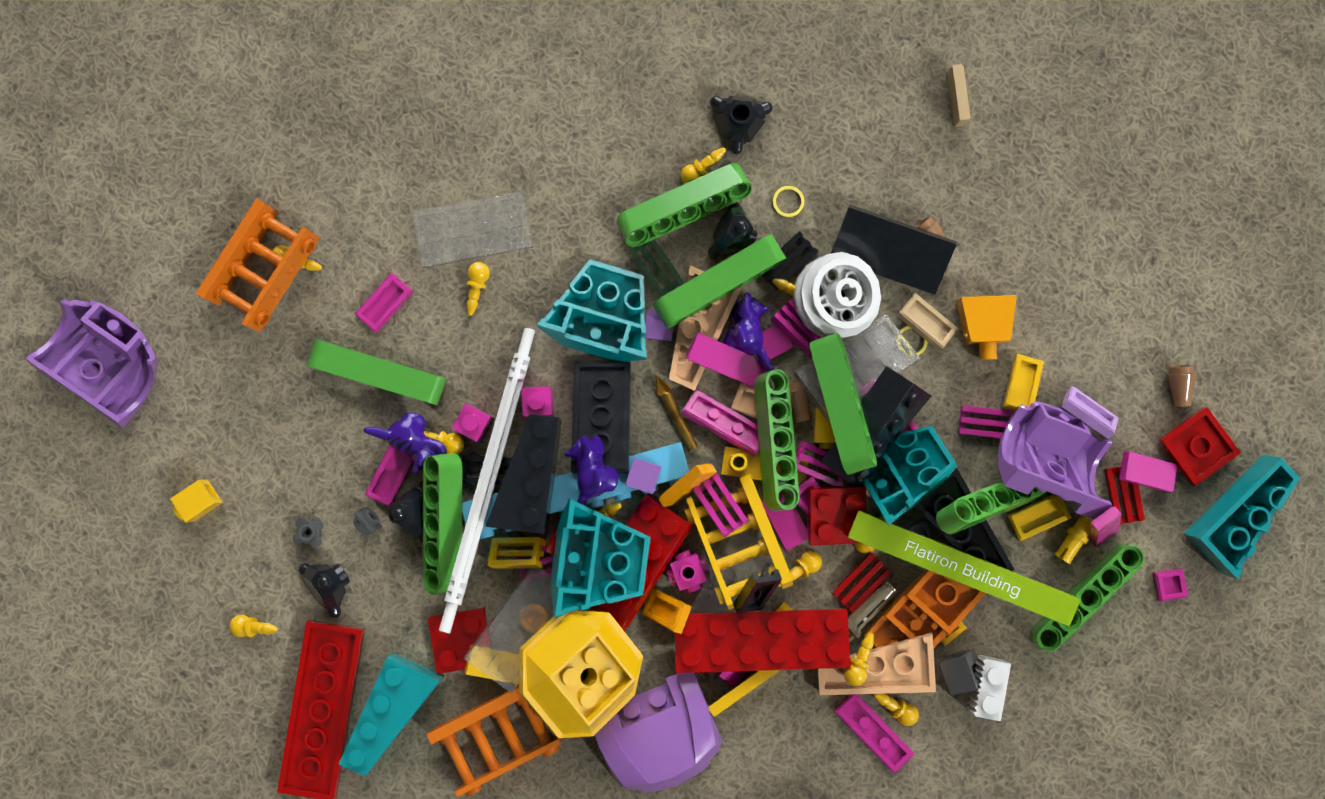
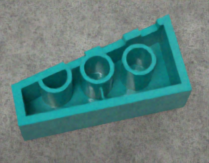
M1262 455L1183 534L1221 574L1238 579L1243 572L1241 567L1246 559L1251 558L1257 548L1254 546L1262 533H1267L1272 525L1270 523L1277 509L1281 510L1300 477L1281 457Z
M395 653L388 656L339 765L366 776L445 676L437 674L435 671Z

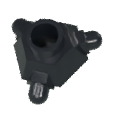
M713 96L710 100L711 107L716 109L714 117L724 139L731 142L730 150L733 154H740L742 152L743 144L751 142L765 123V115L770 114L773 110L770 102L760 103L759 101L756 102L754 98L729 96L722 99L719 96Z
M738 202L728 206V211L721 217L713 234L714 245L708 250V256L711 259H717L722 254L738 252L741 248L745 249L756 241L758 232L753 229L750 219Z
M423 480L420 481L417 487L414 486L397 501L392 502L389 507L391 522L397 524L414 538H419L422 543Z
M301 564L299 573L303 576L307 588L318 604L328 610L330 617H339L341 614V601L346 593L344 586L350 583L344 569L339 564L333 567L327 564Z

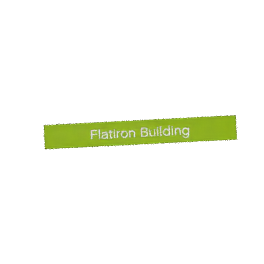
M860 510L857 512L848 535L850 539L1069 627L1081 600L1076 596L893 523L888 526L883 519Z

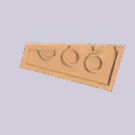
M690 265L687 282L704 273V271ZM741 288L736 289L679 323L669 380L695 391L705 367L685 359L694 334L700 333L718 341Z
M932 632L870 649L871 652L866 661L870 664V667L866 669L867 679L860 686H851L845 681V668L818 669L820 695L936 692ZM857 653L850 655V659L851 657L857 658Z

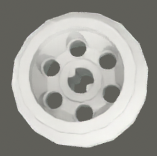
M839 252L826 254L805 266L796 281L794 300L796 312L802 322L817 336L825 337L838 332L841 338H846L859 334L871 325L879 311L881 293L879 281L868 264L858 256ZM829 271L835 273L836 278L834 281L828 278ZM819 287L823 289L821 297L819 296ZM842 291H844L845 297H842V295H841V292H842ZM825 306L830 309V315L825 311ZM844 311H848L850 314L847 320L843 319L842 314Z

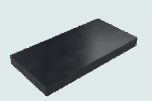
M849 204L830 254L844 252L858 256L871 267L874 274L935 295L956 248L957 241Z
M574 362L572 446L584 435L590 441L593 436L597 435L604 446L603 464L614 468L617 473H629L631 362ZM571 457L572 474H578L577 463Z

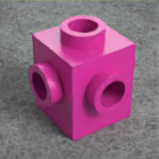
M690 550L675 554V560L670 561L671 569L666 570L671 585H678L680 591L686 589L687 593L703 588L702 583L707 581L705 574L710 573L705 558H698L697 553L691 554ZM686 567H691L694 570V574L690 578H686L683 575V570Z

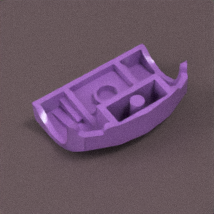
M62 300L59 302L62 309V319L59 327L49 341L36 352L29 354L26 360L33 368L52 381L58 382L97 409L101 415L123 429L140 409L151 391L156 377L158 360L143 333L123 314L92 300L90 302Z
M1036 401L1030 406L1021 404L1008 420L1001 436L998 448V465L1004 486L1027 495L1036 487L1042 492L1048 491L1056 494L1063 500H1071L1075 513L1094 520L1112 506L1110 501L1098 497L1094 489V477L1097 466L1112 445L1111 439H1104L1102 441L1090 432L1089 425L1065 410Z
M695 673L672 675L666 678L667 683L634 696L595 734L598 746L612 776L625 789L656 792L678 786L701 773L719 751L722 737L710 713Z

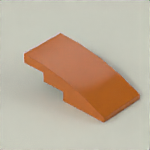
M925 569L862 636L866 637L868 633L872 632L874 634L873 646L878 648L932 632L934 649L946 634L950 635L986 593Z

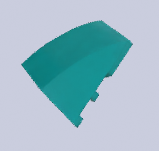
M590 259L570 283L567 291L553 304V308L546 317L540 320L537 327L563 346L615 362L646 360L644 275Z
M928 426L901 433L878 460L877 466L871 469L870 474L863 483L885 523L889 526L903 513L913 508L935 491L952 474L957 464L934 428Z
M568 499L558 523L550 584L553 616L557 617L564 615V613L585 610L592 606L643 595L650 537L572 499Z

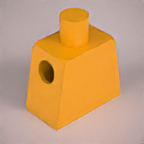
M1016 295L959 298L956 300L965 345L979 344L980 360H996L997 344L1011 341Z

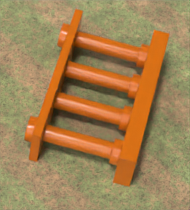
M258 198L255 199L195 294L218 306L224 300L246 314L241 322L243 325L261 332L263 327L270 321L271 314L304 262L315 250L320 237L305 227H302L299 233H296L275 220L279 212ZM268 229L292 243L283 257L260 243ZM253 252L276 266L268 281L245 267ZM238 276L261 290L253 305L229 291Z
M519 685L434 727L426 734L431 745L440 741L441 745L445 744L463 781V784L459 785L455 790L457 797L464 793L469 797L482 789V784L541 754L543 757H547L559 750L558 745L561 744L563 739L556 736L550 738L542 720L533 713L534 710L519 693ZM514 702H517L518 706H522L540 742L539 745L526 752L506 714L508 711L507 706ZM489 715L493 719L496 718L515 756L502 764H499L480 726L483 724L481 719ZM463 728L467 732H471L489 771L475 778L455 740L457 737L456 732Z

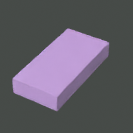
M1073 386L1069 388L1061 407L1109 439L1116 431L1118 417Z

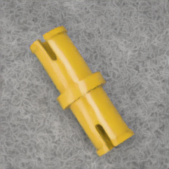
M1080 515L1073 528L1069 527L1066 531L1068 535L1054 555L1071 564L1083 543L1087 544L1089 541L1087 537L1091 532V522L1093 519Z

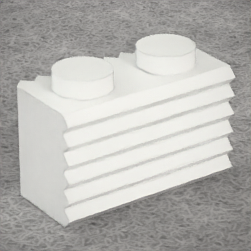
M977 655L978 660L975 662L976 667H974V670L976 672H974L978 688L975 691H971V695L968 696L971 700L968 701L969 706L966 708L976 717L1001 721L1011 664L1003 659Z

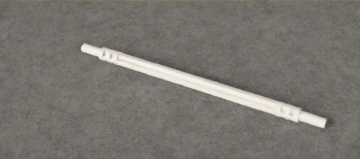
M524 328L518 352L514 353L444 599L447 603L439 628L441 632L450 634L458 605L461 606L530 362L528 355L535 334V330L530 328Z

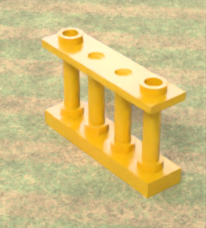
M750 474L739 478L741 487L737 488L738 492L731 495L737 504L741 502L743 505L748 503L752 513L747 514L748 523L725 538L751 528L753 531L759 529L762 539L758 541V544L716 560L710 544L725 539L719 529L705 533L700 518L709 515L703 505L695 507L692 497L686 499L689 507L684 509L689 523H695L719 583V587L714 588L720 604L726 603L729 610L734 608L731 597L739 595L748 579L726 587L720 571L757 556L763 555L765 557L769 555L773 566L768 567V573L770 575L773 570H779L782 578L780 582L782 589L793 586L792 576ZM725 497L720 498L726 508L731 506ZM715 501L709 502L715 512L720 511Z

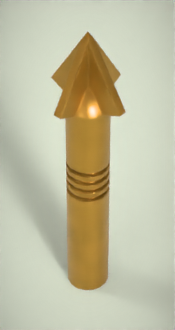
M656 375V394L661 396L668 412L671 413V418H673L672 420H674V424L688 452L698 448L670 392L672 387Z

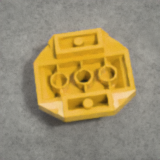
M576 610L564 613V615L551 618L519 648V693L557 738L594 736L635 696L643 655L610 613L593 610ZM587 668L588 676L581 682V673Z

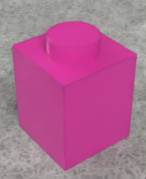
M550 386L522 388L523 417L528 418L529 414L555 417L553 388Z
M465 403L451 429L481 443L494 417Z

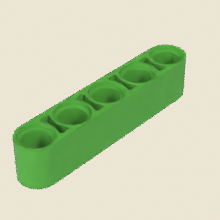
M731 163L622 212L616 220L617 225L628 246H641L745 199L751 193L752 185L741 166L737 163Z
M770 234L662 296L652 305L666 329L671 328L778 266L787 258L774 236Z
M837 332L811 341V354L840 459L846 474L850 475L877 466L872 441L841 336Z
M314 339L306 366L437 406L446 378L317 339Z
M775 369L760 374L754 381L764 502L767 508L772 511H785L797 506L799 502V486L789 379L785 372ZM769 378L774 382V390L769 386ZM772 406L776 409V418L771 413ZM774 435H777L779 438L778 447L774 443ZM777 463H779L782 468L781 475L777 473ZM780 491L784 495L783 504H781V502L779 501Z
M456 453L428 456L423 464V582L426 591L431 595L447 592L462 539V462Z
M1002 481L958 498L937 513L936 521L942 531L947 534H954L1025 505L1046 492H1042L1034 487L1027 495L1004 486Z
M1118 544L1113 547L1067 592L1080 599L1082 593L1086 590H1089L1091 594V599L1088 603L1083 604L1082 600H1080L1070 627L1043 616L1030 630L1029 636L1033 645L1048 652L1057 650L1141 568L1144 562V554L1141 549L1127 544ZM1128 550L1131 554V559L1125 565L1122 561V554ZM1109 570L1111 579L1107 584H1104L1101 579L1104 571ZM1045 630H1049L1051 638L1049 642L1042 644L1040 640L1041 634Z

